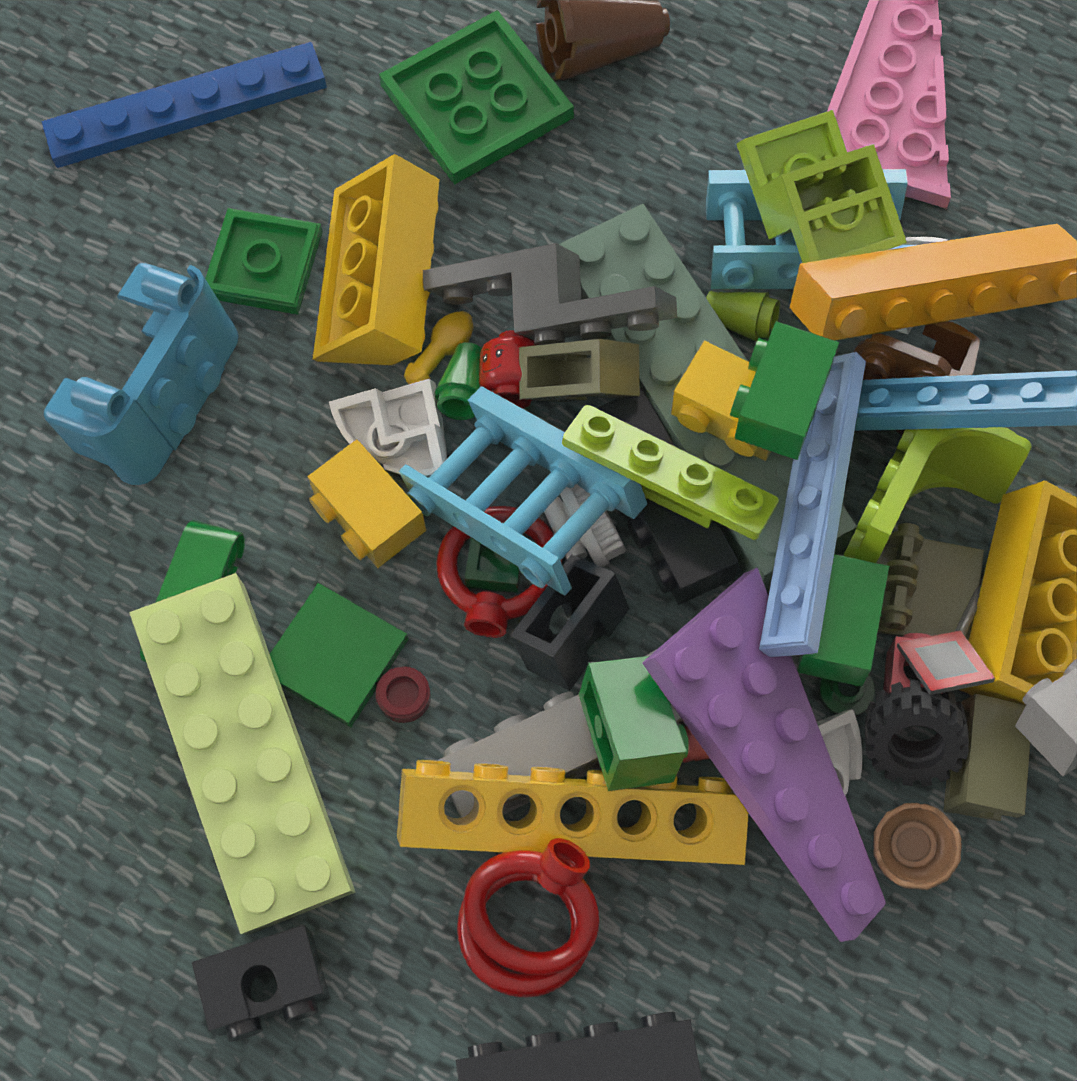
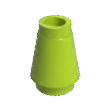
M709 291L706 297L726 329L754 341L761 337L769 339L775 322L779 320L780 300L770 298L769 292Z

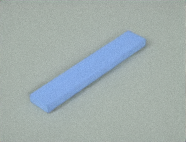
M857 352L835 356L798 460L793 459L759 650L769 657L818 653L866 363Z

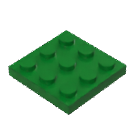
M498 10L379 74L381 87L454 185L574 118L573 104Z

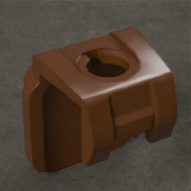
M951 321L926 324L923 330V335L937 341L932 353L879 333L873 334L871 338L860 341L853 352H857L866 361L863 380L973 375L980 339L961 325ZM905 429L895 431L903 436Z

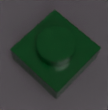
M471 537L464 577L465 586L473 589L518 593L521 577L519 567Z

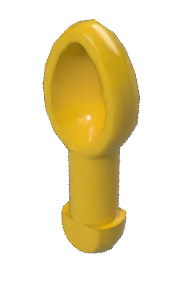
M458 311L450 313L435 324L432 328L430 344L414 363L410 362L405 369L404 378L408 384L430 379L429 375L445 356L453 355L458 344L469 342L473 332V320L468 312Z

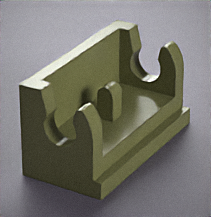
M974 694L961 702L967 719L969 752L967 759H962L963 766L957 773L949 769L950 778L946 780L943 812L1001 821L1002 815L1016 818L1024 816L1030 741L1015 725L1026 705Z

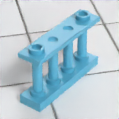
M882 169L900 220L908 184L906 169ZM709 170L706 220H724L726 245L713 246L711 289H794L799 265L802 263L792 232L776 237V245H746L744 220H762L746 171ZM901 245V246H898V247H895V248H892V249L903 248V247H910V246H916V245Z
M481 386L468 399L477 420L474 423L476 429L429 478L405 464L399 470V473L408 489L406 494L422 511L423 515L429 516L431 513L437 515L518 566L521 573L537 587L543 588L547 584L565 596L572 587L560 560L606 510L613 511L617 509L634 519L647 505L641 484L562 445V438L565 432ZM501 442L513 449L466 500L447 490L491 443L498 444ZM537 463L551 471L544 481L504 523L484 512L527 465L535 466ZM577 484L580 488L590 493L588 499L543 548L523 536L524 532L566 487L573 488Z

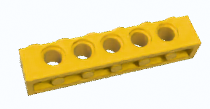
M417 760L416 769H402L397 839L400 847L488 852L531 850L543 853L552 839L562 838L575 843L588 857L745 865L749 813L726 780L719 777H699L698 786L677 785L676 777L672 783L608 791L602 770H588L587 779L565 778L564 769L552 767H531L530 776L508 775V766L499 764H474L473 773L452 772L451 763ZM459 790L471 792L474 796V806L468 815L462 818H452L445 814L444 805L446 799L452 793ZM515 794L528 795L531 806L528 814L523 819L508 821L503 818V805L510 796ZM573 797L584 798L586 802L584 817L575 824L568 825L562 823L560 810L563 804ZM638 800L642 808L641 817L638 822L631 827H619L617 814L620 807L628 801ZM693 803L696 808L694 823L688 829L676 830L674 827L676 811L685 804Z

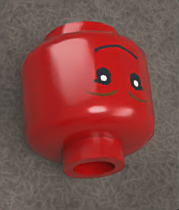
M514 330L502 332L499 337L486 342L481 349L479 385L523 409L528 407L533 400L520 399L519 381L522 377V371L519 365V347L535 345L534 340L514 333Z

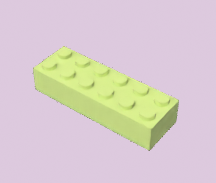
M234 573L129 612L240 934H252L356 893L247 590L238 575Z

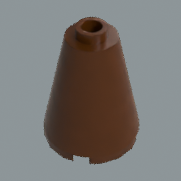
M537 0V8H545V22L536 23L539 54L546 72H555L552 78L554 82L565 81L657 48L662 44L664 37L669 34L670 30L669 13L666 8H662L658 0Z

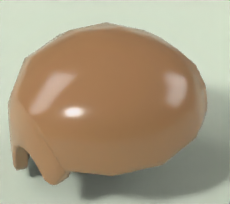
M904 803L886 812L874 831L873 854L878 866L887 878L900 887L929 890L947 882L960 864L962 843L959 830L942 811L934 806Z

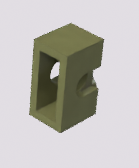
M594 339L519 347V365L522 371V377L519 381L520 399L572 402L585 401L587 397L612 399L640 396L639 344Z

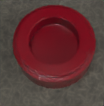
M396 667L386 672L379 680L376 688V699L380 710L387 718L398 723H408L419 719L427 711L431 702V691L427 679L421 672L411 667Z

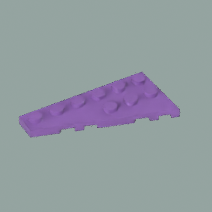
M755 568L738 578L643 661L642 664L839 941L855 940L885 906L886 901L792 656L769 657L759 650L769 596L759 570Z

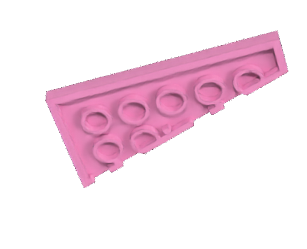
M869 0L827 111L833 110L847 152L874 144L882 169H906L908 180L906 197L947 209L951 199L950 183H948L947 178L949 155L948 145H946L945 121L947 117L944 62L940 46L942 24L941 20H939L938 0Z

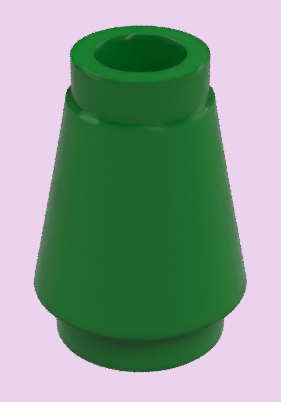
M464 342L456 346L455 353L452 355L434 392L438 410L449 418L468 420L475 416L468 399L480 388L479 365L482 348L477 344Z

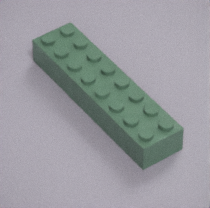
M641 204L559 245L579 255L582 300L656 286L676 297L677 318L659 321L658 328L648 331H632L628 327L611 329V336L602 339L639 344V387L643 388L675 447L778 497L779 502L774 513L756 540H752L718 523L738 559V565L743 573L758 568L766 591L769 592L793 459L772 451L766 461L754 455L751 457L742 456L731 450L724 440L706 431L704 433L691 431L683 426L677 417L671 415L674 390L704 340L746 361L747 359L645 205ZM843 504L834 552L836 555L846 551L857 527Z

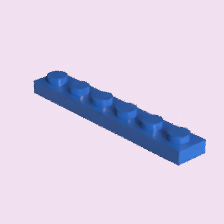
M308 42L42 121L52 160L56 168L325 89L327 86L313 44Z

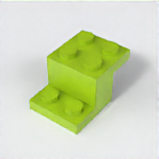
M833 110L745 138L736 144L769 240L792 232L802 263L890 250L907 243L874 144L847 152Z

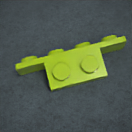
M585 405L563 434L562 445L641 484L645 498L706 528H709L714 520L752 540H756L759 538L779 502L777 496L590 405Z

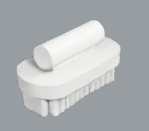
M577 484L573 488L566 487L560 495L563 502L560 497H557L544 511L554 534L590 496V493L580 488ZM607 510L565 555L567 560L571 554L584 559L587 556L585 550L587 549L594 563L604 567L610 564V559L626 551Z

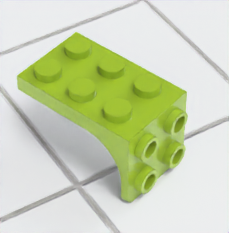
M1005 427L905 429L896 448L897 450L893 458L890 459L877 489L856 527V531L844 556L877 563L904 506L913 496L924 490L937 487L958 488L994 504L1000 503L1002 496L1006 494L1032 447L1031 443L1026 438L1017 435L1014 431Z

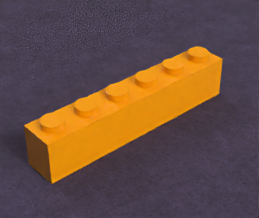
M1051 224L800 263L789 308L811 333L835 341L1077 298V240L1060 225Z

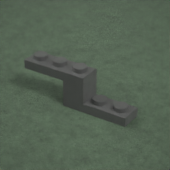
M557 243L423 270L424 290L443 297V302L447 304H467L473 301L474 295L484 293L491 296L512 295L514 333L534 340L535 346L565 343L566 337L577 335L584 339L607 338L611 336V329L628 327L632 331H648L658 328L659 321L677 318L676 297L656 286L582 300L579 255Z

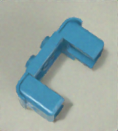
M140 263L135 267L117 295L118 299L154 311L142 329L145 335L154 339L122 390L88 377H81L77 381L64 378L44 409L43 415L45 420L75 453L110 466L123 482L131 485L148 483L160 473L172 451L177 449L183 437L192 430L196 416L209 394L218 387L221 374L225 369L224 365L238 342L236 327L201 271L192 265H189L187 268V272L191 276L189 278L148 263Z

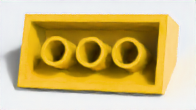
M396 154L391 155L334 189L313 360L317 362L394 365L422 352V345L425 340L426 306L430 292L425 291L423 288V270L430 269L431 258L434 253L433 238L435 219L439 208L437 199L440 179Z
M1045 480L1002 496L977 602V611L968 640L993 674L995 680L993 683L959 690L970 695L981 694L1026 705L1022 701L1023 697L1035 684L1045 678H1049L1052 682L1058 680L1063 676L1067 667L1077 659V497Z

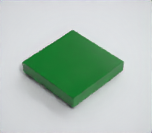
M228 208L205 279L219 301L299 315L323 233L321 224Z
M318 583L271 651L270 657L282 688L351 728L376 691L379 680L389 671L409 638L407 633Z

